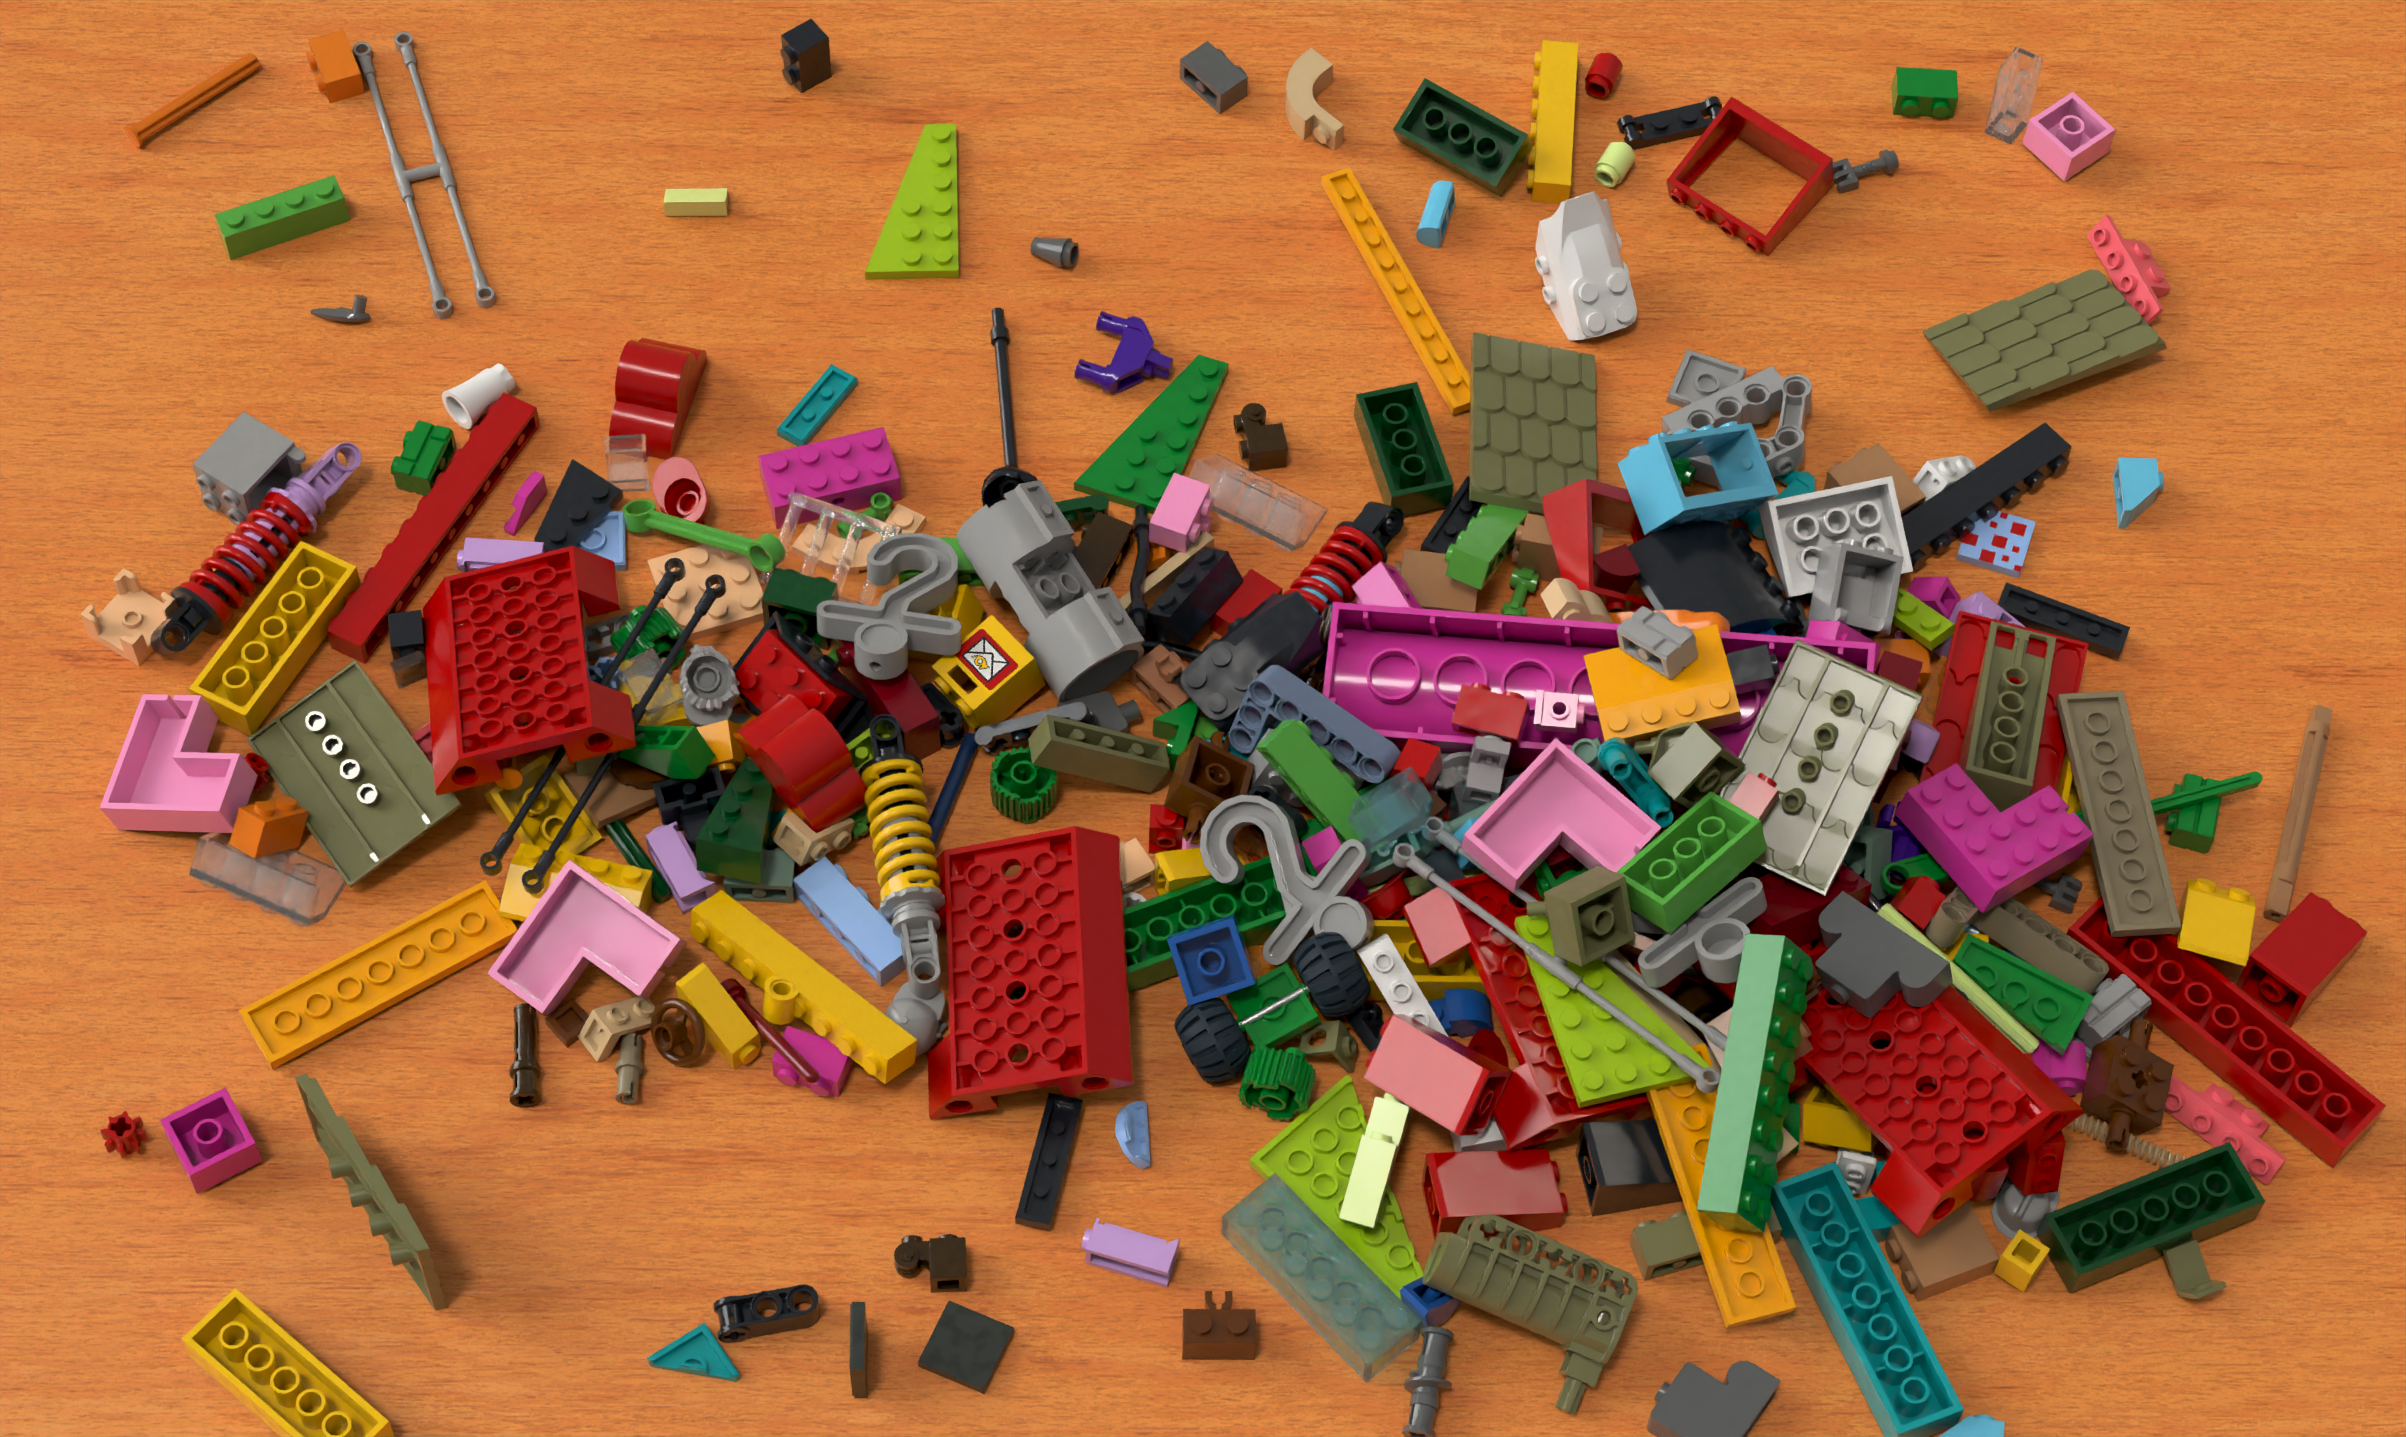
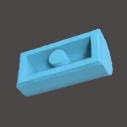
M1437 181L1431 187L1416 232L1419 242L1426 246L1440 248L1456 203L1453 182Z

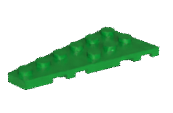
M1198 355L1074 482V490L1089 495L1101 494L1106 496L1111 502L1134 509L1138 505H1144L1147 508V513L1154 514L1173 474L1177 473L1183 476L1227 375L1229 363Z

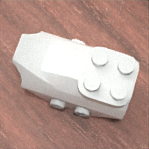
M1593 191L1562 201L1552 217L1539 221L1535 247L1537 253L1535 265L1537 271L1543 277L1545 287H1543L1542 292L1545 302L1550 305L1553 314L1569 341L1599 337L1628 327L1636 321L1637 306L1629 278V270L1626 263L1622 261L1620 253L1622 241L1619 234L1615 231L1608 199L1602 200Z

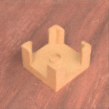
M123 568L113 580L118 594L98 616L92 604H89L80 615L88 636L140 666L154 651L150 643L153 631L177 608L175 598L165 592L161 593L162 603L142 591L136 575ZM166 631L165 638L170 634L169 631Z

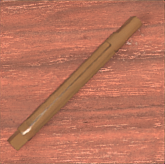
M2317 705L2311 711L2309 722L2306 725L2263 913L2264 917L2279 923L2289 913L2330 731L2329 725L2333 710L2321 705Z

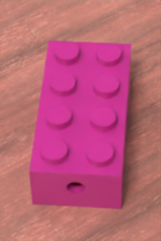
M884 427L758 456L761 481L776 529L871 507L870 498L879 492L887 494L893 502L901 500L900 476Z

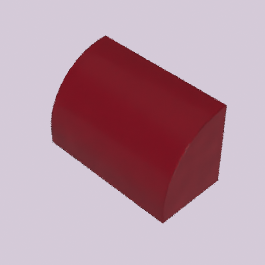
M1627 544L1593 556L1594 586L1626 594L1641 572Z

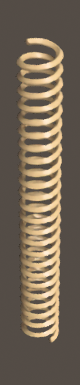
M2086 1113L2081 1118L2079 1116L2067 1125L2069 1128L2074 1123V1131L2081 1125V1133H2084L2088 1127L2087 1136H2090L2094 1130V1139L2101 1133L2100 1142L2105 1140L2109 1126L2106 1129V1122H2103L2100 1126V1119H2097L2093 1124V1116L2089 1117L2086 1122ZM2129 1134L2126 1152L2129 1153L2134 1146L2133 1156H2136L2141 1149L2139 1157L2142 1159L2147 1152V1162L2154 1155L2153 1165L2158 1162L2160 1157V1168L2164 1166L2166 1161L2167 1167L2186 1159L2185 1156H2182L2179 1160V1153H2176L2172 1158V1150L2166 1154V1148L2164 1147L2159 1152V1144L2155 1145L2152 1149V1141L2146 1146V1139L2139 1143V1136H2136L2133 1140V1134Z

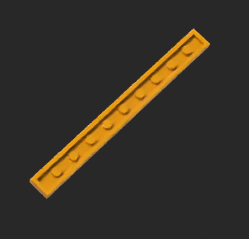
M1348 167L1322 176V187L1452 415L1469 410L1471 377L1352 170Z

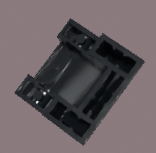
M1691 521L1657 531L1628 546L1641 571L1636 581L1656 611L1689 610L1692 612H1718L1729 621L1730 632L1759 634L1773 628L1778 636L1792 637L1804 628V625L1798 618L1801 615L1799 609L1793 602L1786 600L1782 594L1784 591L1783 585L1776 577L1769 575L1765 569L1768 566L1767 561L1760 553L1753 551L1749 545L1752 539L1741 527L1734 528L1718 521Z

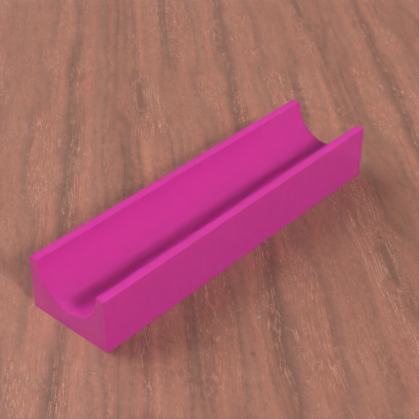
M1333 602L1323 695L1394 743L1400 752H1402L1410 737L1441 747V754L1471 752L1475 740L1474 736L1453 731L1451 724L1462 684L1471 686L1472 683L1484 684L1489 686L1492 692L1504 694L1505 691L1519 693L1524 696V700L1529 702L1530 712L1519 748L1510 746L1505 767L1527 769L1555 738L1569 750L1580 739L1593 740L1598 737L1601 743H1604L1583 655L1620 647L1616 631L1620 624ZM1719 631L1725 654L1767 644L1769 655L1776 654L1780 672L1796 640L1799 639L1874 673L1876 643ZM1779 674L1774 675V676H1775V682H1776V680H1777ZM1773 686L1737 694L1741 711V722L1708 730L1719 737L1738 757ZM1537 690L1579 695L1580 703L1585 704L1584 724H1577V734L1537 731L1535 729L1534 716ZM1557 705L1553 712L1557 715H1562L1565 713L1566 707ZM1652 754L1639 755L1643 760H1646L1649 766Z

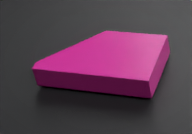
M536 471L532 472L515 494L512 506L516 507V511L505 523L504 530L506 533L515 536L547 495L543 474Z

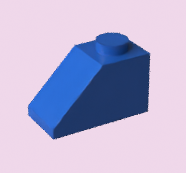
M1423 1277L1403 1286L1400 1290L1403 1307L1423 1327H1437L1447 1322L1461 1303L1459 1299L1424 1285L1422 1282Z

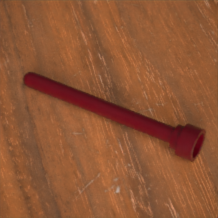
M733 978L726 979L720 983L766 1041L808 1083H816L819 1079L818 1072L746 1000L745 988Z

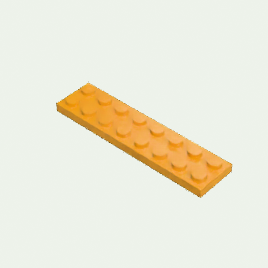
M484 880L240 1009L239 1014L273 1070L508 944L518 929L510 918L499 916L500 901L487 881Z
M1706 1044L1691 1046L1710 1065V1068H1713ZM1697 1080L1646 1092L1726 1329L1793 1312L1796 1309V1305L1767 1222L1764 1232L1725 1229L1697 1210L1719 1084L1712 1093L1700 1091L1696 1085Z

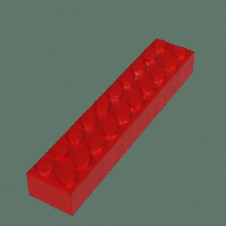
M2102 896L2068 929V936L2097 954L2108 964L2109 971L2103 981L2107 978H2111L2114 981L2120 975L2126 974L2136 984V987L2141 989L2151 999L2152 1004L2146 1015L2148 1019L2332 1168L2339 1163L2377 1122L2386 1106L2384 1103L2195 952L2178 948L2177 938L2172 934L2111 937Z

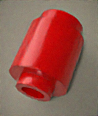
M1600 53L1595 56L1585 78V89L1591 96L1605 98L1613 91L1623 69V65L1617 56L1612 53Z

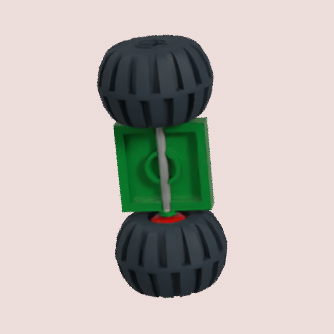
M1336 932L1320 933L1311 936L1300 945L1294 954L1293 963L1303 982L1302 984H1299L1289 965L1285 963L1259 977L1254 985L1236 990L1227 995L1226 997L1238 1017L1236 1020L1228 1006L1220 998H1211L1188 1005L1180 1012L1174 1024L1176 1033L1191 1063L1204 1081L1208 1083L1226 1082L1236 1078L1245 1070L1248 1058L1252 1052L1243 1035L1244 1032L1248 1034L1254 1047L1263 1045L1272 1049L1320 1023L1321 1021L1307 998L1309 996L1321 1014L1326 1017H1342L1352 1014L1365 1003L1371 992L1370 983L1357 956L1341 934Z

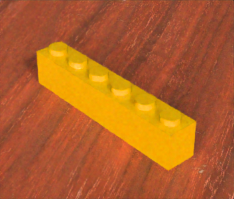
M1542 40L1541 52H1535L1533 70H1539V75L1533 76L1532 93L1537 94V99L1532 98L1531 117H1536V122H1531L1529 138L1531 141H1535V144L1528 153V164L1533 165V170H1528L1526 188L1532 189L1531 201L1561 204L1562 201L1569 199L1578 43Z

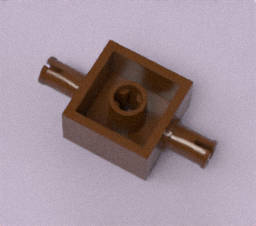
M1214 732L1211 735L1210 742L1195 735L1177 758L1164 806L1188 818L1183 837L1188 841L1191 832H1194L1191 840L1193 844L1200 843L1201 829L1211 811L1224 800L1239 795H1246L1254 764L1228 752L1231 746L1228 734L1225 737L1224 744L1222 743L1225 732Z
M2142 1019L2131 1021L2128 1039L2118 1034L2093 1046L2080 1102L2081 1107L2110 1122L2105 1145L2107 1147L2111 1145V1149L2125 1150L2127 1148L2129 1133L2137 1136L2162 1124L2174 1068L2173 1064L2148 1050L2153 1025L2151 1023L2147 1024V1021Z

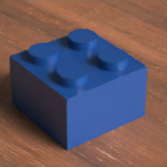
M1235 914L1169 935L1167 938L1188 1005H1193L1256 983L1255 972Z

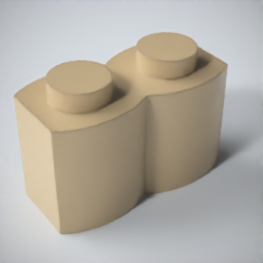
M1554 578L1540 594L1552 619L1613 623L1598 595L1587 590H1579L1568 579Z

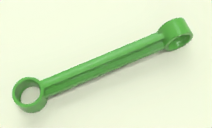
M648 499L633 500L623 507L626 529L631 532L639 533L655 529L747 556L751 563L763 572L772 570L785 559L786 553L783 544L772 534L765 533L754 540L658 512L654 502Z

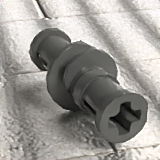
M1435 1326L1422 1328L1421 1335L1424 1337L1421 1355L1418 1358V1370L1410 1371V1378L1404 1382V1388L1412 1394L1409 1405L1411 1409L1408 1425L1403 1427L1402 1432L1407 1437H1435V1432L1432 1428L1435 1412L1438 1411L1439 1391L1440 1389H1450L1452 1386L1451 1382L1442 1379L1446 1369L1447 1361L1445 1359L1448 1343L1453 1341L1454 1336L1447 1329Z

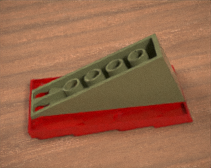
M1959 610L1932 727L1940 733V737L1928 762H1923L1918 784L1957 763L2000 812L2048 785L2056 792L2066 749L2056 699L2059 694L2078 693L2089 643Z

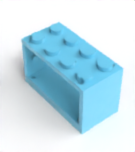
M1731 421L1721 425L1719 428H1714V425L1711 424L1703 426L1694 432H1691L1690 428H1685L1668 436L1666 432L1657 433L1648 438V444L1630 449L1628 451L1629 456L1618 462L1644 535L1653 534L1665 528L1691 521L1709 520L1723 522L1738 519L1778 495L1752 423L1738 425L1737 421ZM1709 455L1722 491L1685 497L1672 460Z

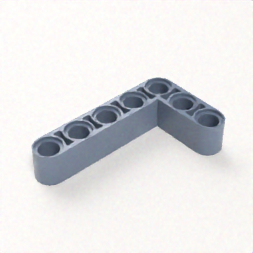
M1279 665L1269 666L1249 684L1228 736L1231 745L1237 751L1247 754L1254 750L1268 728L1273 729L1277 719L1281 722L1295 719L1296 722L1300 720L1311 730L1312 736L1310 738L1318 747L1323 746L1333 758L1371 783H1379L1391 773L1401 754L1394 743Z

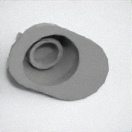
M2007 1177L1992 1207V1218L1996 1228L2009 1239H2013L2019 1229L2033 1238L2038 1237L2036 1232L2043 1216L2055 1211L2058 1205L2059 1189L2058 1192L2023 1195L2010 1178Z

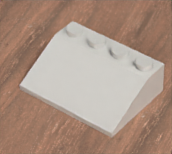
M1892 476L1768 501L1758 506L1765 538L1787 598L1813 593L1820 550L1831 547L1833 543H1843L1844 539L1862 542L1863 548L1874 550L1876 546L1893 549V555L1904 557L1901 574L1913 572ZM1844 563L1842 574L1863 579L1865 567Z

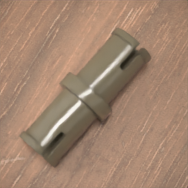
M628 1033L621 1036L620 1060L615 1065V1072L618 1075L615 1098L620 1103L622 1096H624L623 1104H634L638 1101L639 1076L643 1074V1063L641 1062L643 1037L638 1034L635 1041L636 1033Z

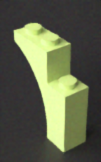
M1385 1093L1384 1098L1375 1097L1365 1136L1362 1135L1339 1215L1341 1220L1372 1229L1376 1228L1393 1166L1412 1115L1410 1106L1389 1093Z

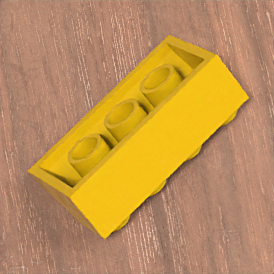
M521 843L510 862L499 907L500 917L525 921L567 861L571 860L646 913L652 899L653 871L609 862L603 859L576 855L570 852L557 851L554 862L543 878L544 888L537 894H530L524 889L522 876L526 871L534 868L543 852L548 850V848ZM532 879L528 884L533 885L538 882V879Z

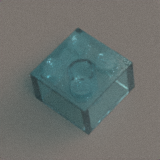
M1412 766L1355 799L1347 821L1369 854L1378 849L1381 852H1385L1397 844L1398 837L1407 832L1413 835L1427 825L1426 821L1429 818L1434 799Z

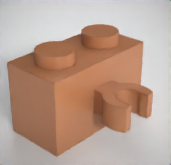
M1159 644L1131 666V684L1163 714L1192 701L1174 680L1186 667L1174 651L1169 652L1162 644Z

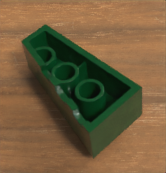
M744 758L697 835L696 860L698 871L762 884L763 867L766 862V851L770 840L771 823H773L777 791L751 758Z

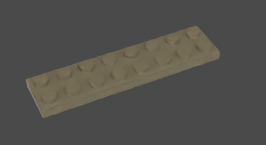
M2124 691L2059 694L2056 704L2084 823L2094 834L2089 844L2111 937L2178 934L2181 929V923Z

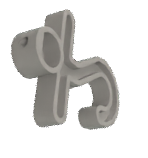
M902 533L889 536L873 546L867 555V579L870 583L883 586L889 584L902 571H923L921 574L884 593L878 605L868 606L827 600L817 606L818 633L827 638L853 641L855 667L865 677L878 680L897 677L908 666V650L940 655H953L960 651V622L949 617L925 614L950 600L958 588V556L952 546L942 539L924 533Z
M1239 795L1224 800L1209 813L1201 829L1200 852L1205 867L1220 883L1236 885L1244 877V866L1235 856L1233 850V839L1237 832L1248 825H1257L1264 832L1277 889L1281 893L1286 917L1263 946L1262 954L1268 963L1275 966H1281L1285 963L1289 965L1293 962L1294 954L1300 945L1313 936L1314 933L1315 935L1324 932L1339 933L1346 939L1353 952H1357L1358 949L1369 943L1374 933L1372 913L1365 904L1350 897H1343L1371 861L1372 853L1367 844L1354 839L1345 841L1318 876L1315 877L1309 875L1306 871L1294 821L1281 806L1261 796Z
M1747 877L1738 881L1713 901L1700 907L1671 934L1631 910L1634 932L1666 934L1644 950L1638 957V964L1644 983L1653 988L1662 987L1698 960L1702 972L1708 979L1718 983L1736 982L1745 934H1750V930L1746 925L1761 915L1767 908V900L1762 882L1755 877Z

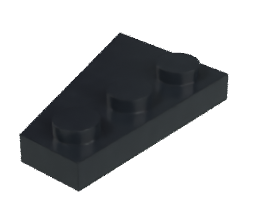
M572 459L534 541L544 542V552L577 546L623 499L622 490Z

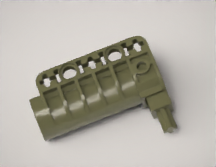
M1492 1214L1468 1216L1461 1223L1457 1234L1439 1232L1428 1256L1422 1279L1423 1284L1561 1343L1560 1349L1567 1351L1559 1374L1566 1376L1555 1407L1575 1415L1586 1385L1596 1386L1603 1365L1607 1363L1618 1343L1638 1291L1637 1281L1628 1272ZM1494 1230L1498 1231L1494 1237H1489L1488 1239L1484 1237L1483 1231L1494 1234ZM1507 1235L1504 1242V1249H1502L1500 1247V1243L1503 1241L1502 1238ZM1515 1237L1519 1242V1248L1516 1253L1512 1249V1241ZM1528 1241L1530 1242L1531 1246L1528 1248V1253L1523 1255L1526 1251ZM1544 1251L1547 1252L1546 1257L1550 1260L1559 1262V1257L1563 1260L1560 1265L1551 1267L1548 1259L1537 1256V1260L1533 1258L1537 1253ZM1571 1263H1573V1265L1571 1266L1570 1278H1569V1277L1566 1276L1565 1273L1569 1270V1269L1567 1268L1568 1265H1570ZM1580 1266H1582L1584 1271V1276L1581 1281L1578 1278V1269L1580 1268ZM1593 1269L1596 1271V1274L1593 1276L1595 1280L1592 1283L1588 1284L1591 1280V1274ZM1611 1280V1285L1615 1289L1608 1285H1603V1290L1599 1287L1603 1281ZM1624 1285L1629 1288L1627 1294H1623Z

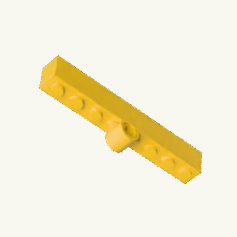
M723 890L692 908L690 934L698 942L703 943L715 952L721 960L728 962L737 969L744 978L751 980L764 990L762 1013L766 1020L782 1025L792 1022L796 1017L800 1018L812 1027L819 1036L825 1037L844 1055L852 1058L868 1074L874 1075L884 1084L915 1064L917 1039Z

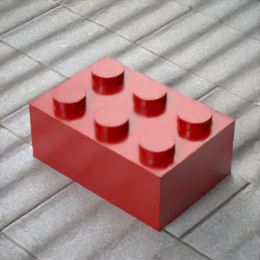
M778 629L767 630L735 672L736 679L740 683L737 686L738 689L762 713L788 694H792L808 710L812 708L818 710L833 724L854 697L821 677L780 637Z

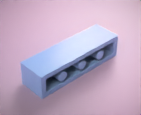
M824 856L793 879L795 897L880 987L906 969V964L903 961L901 939L893 934L891 920L886 918L880 909L876 910L870 904L868 895L861 887H854L848 881L846 872L839 864L833 865Z

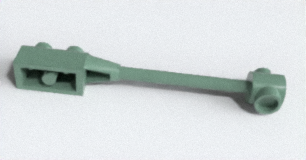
M1598 737L1593 740L1585 738L1575 742L1571 748L1575 755L1600 776L1608 771L1603 768L1596 755L1599 746L1602 744ZM1497 799L1450 822H1443L1444 829L1453 835L1469 818H1480ZM1407 821L1365 842L1371 850L1372 857L1368 866L1359 876V880L1368 889L1378 883H1386L1391 877L1399 874L1404 869H1409V867L1402 868L1393 863L1394 849L1399 843L1410 844L1415 850V855L1422 861L1427 854L1438 850L1443 844L1439 841L1425 839L1422 835V828L1414 829L1411 823Z

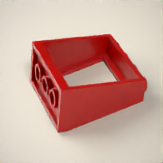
M1731 96L1667 179L1668 193L1670 198L1677 204H1686L1693 208L1695 214L1705 221L1710 219L1717 223L1719 228L1728 236L1734 237L1736 235L1744 240L1745 245L1756 253L1761 251L1769 256L1834 185L1833 158ZM1737 138L1807 181L1766 236L1690 189L1695 181Z
M1586 478L1543 496V511L1561 578L1572 581L1579 590H1587L1598 595L1608 613L1636 612L1642 606L1651 611H1656L1647 599L1594 586L1592 522L1629 531L1634 543L1649 536L1643 533L1628 490Z

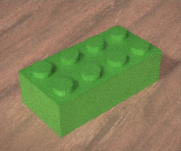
M1710 791L1616 872L1626 878L1630 909L1671 934L1767 850L1761 820Z

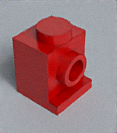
M1150 804L1148 854L1182 849L1183 815L1164 805Z

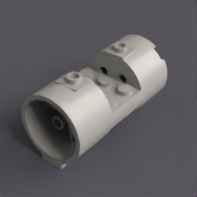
M1037 480L1018 484L1014 490L1004 494L1005 500L995 503L990 508L986 504L974 513L959 529L956 535L959 540L958 544L990 595L994 599L1004 597L1015 610L1021 625L1030 634L1025 641L1024 647L1035 658L1042 676L1058 701L1062 702L1098 693L1123 677L1131 670V666L1141 659L1144 653V648L1141 644L1145 640L1110 587L1095 589L1072 553L1075 546L1072 536L1075 532L1042 481Z

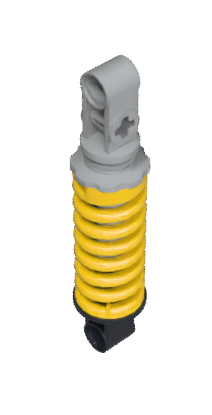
M881 714L873 718L870 723L872 759L859 769V775L867 788L864 800L868 807L867 818L871 823L869 831L873 839L872 849L876 855L874 862L878 871L877 881L881 887L880 910L886 918L893 920V934L901 939L903 961L906 964L911 992L916 997L927 999L935 996L940 989L941 969L936 931L940 928L941 923L940 917L936 912L941 909L946 901L944 894L938 888L940 883L939 874L934 872L938 864L936 858L932 856L935 846L929 839L932 829L927 824L929 812L924 808L927 799L922 792L924 786L922 761L916 756L904 753L899 721L892 715ZM882 733H888L892 736L888 738H882L878 735ZM920 974H929L932 976V978L929 980H920L917 978V976H919Z

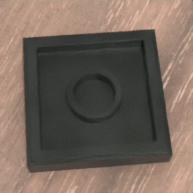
M948 1301L918 1360V1367L984 1394L1014 1334V1327Z
M852 1302L850 1304V1378L852 1396L854 1398H867L868 1327L865 1302Z

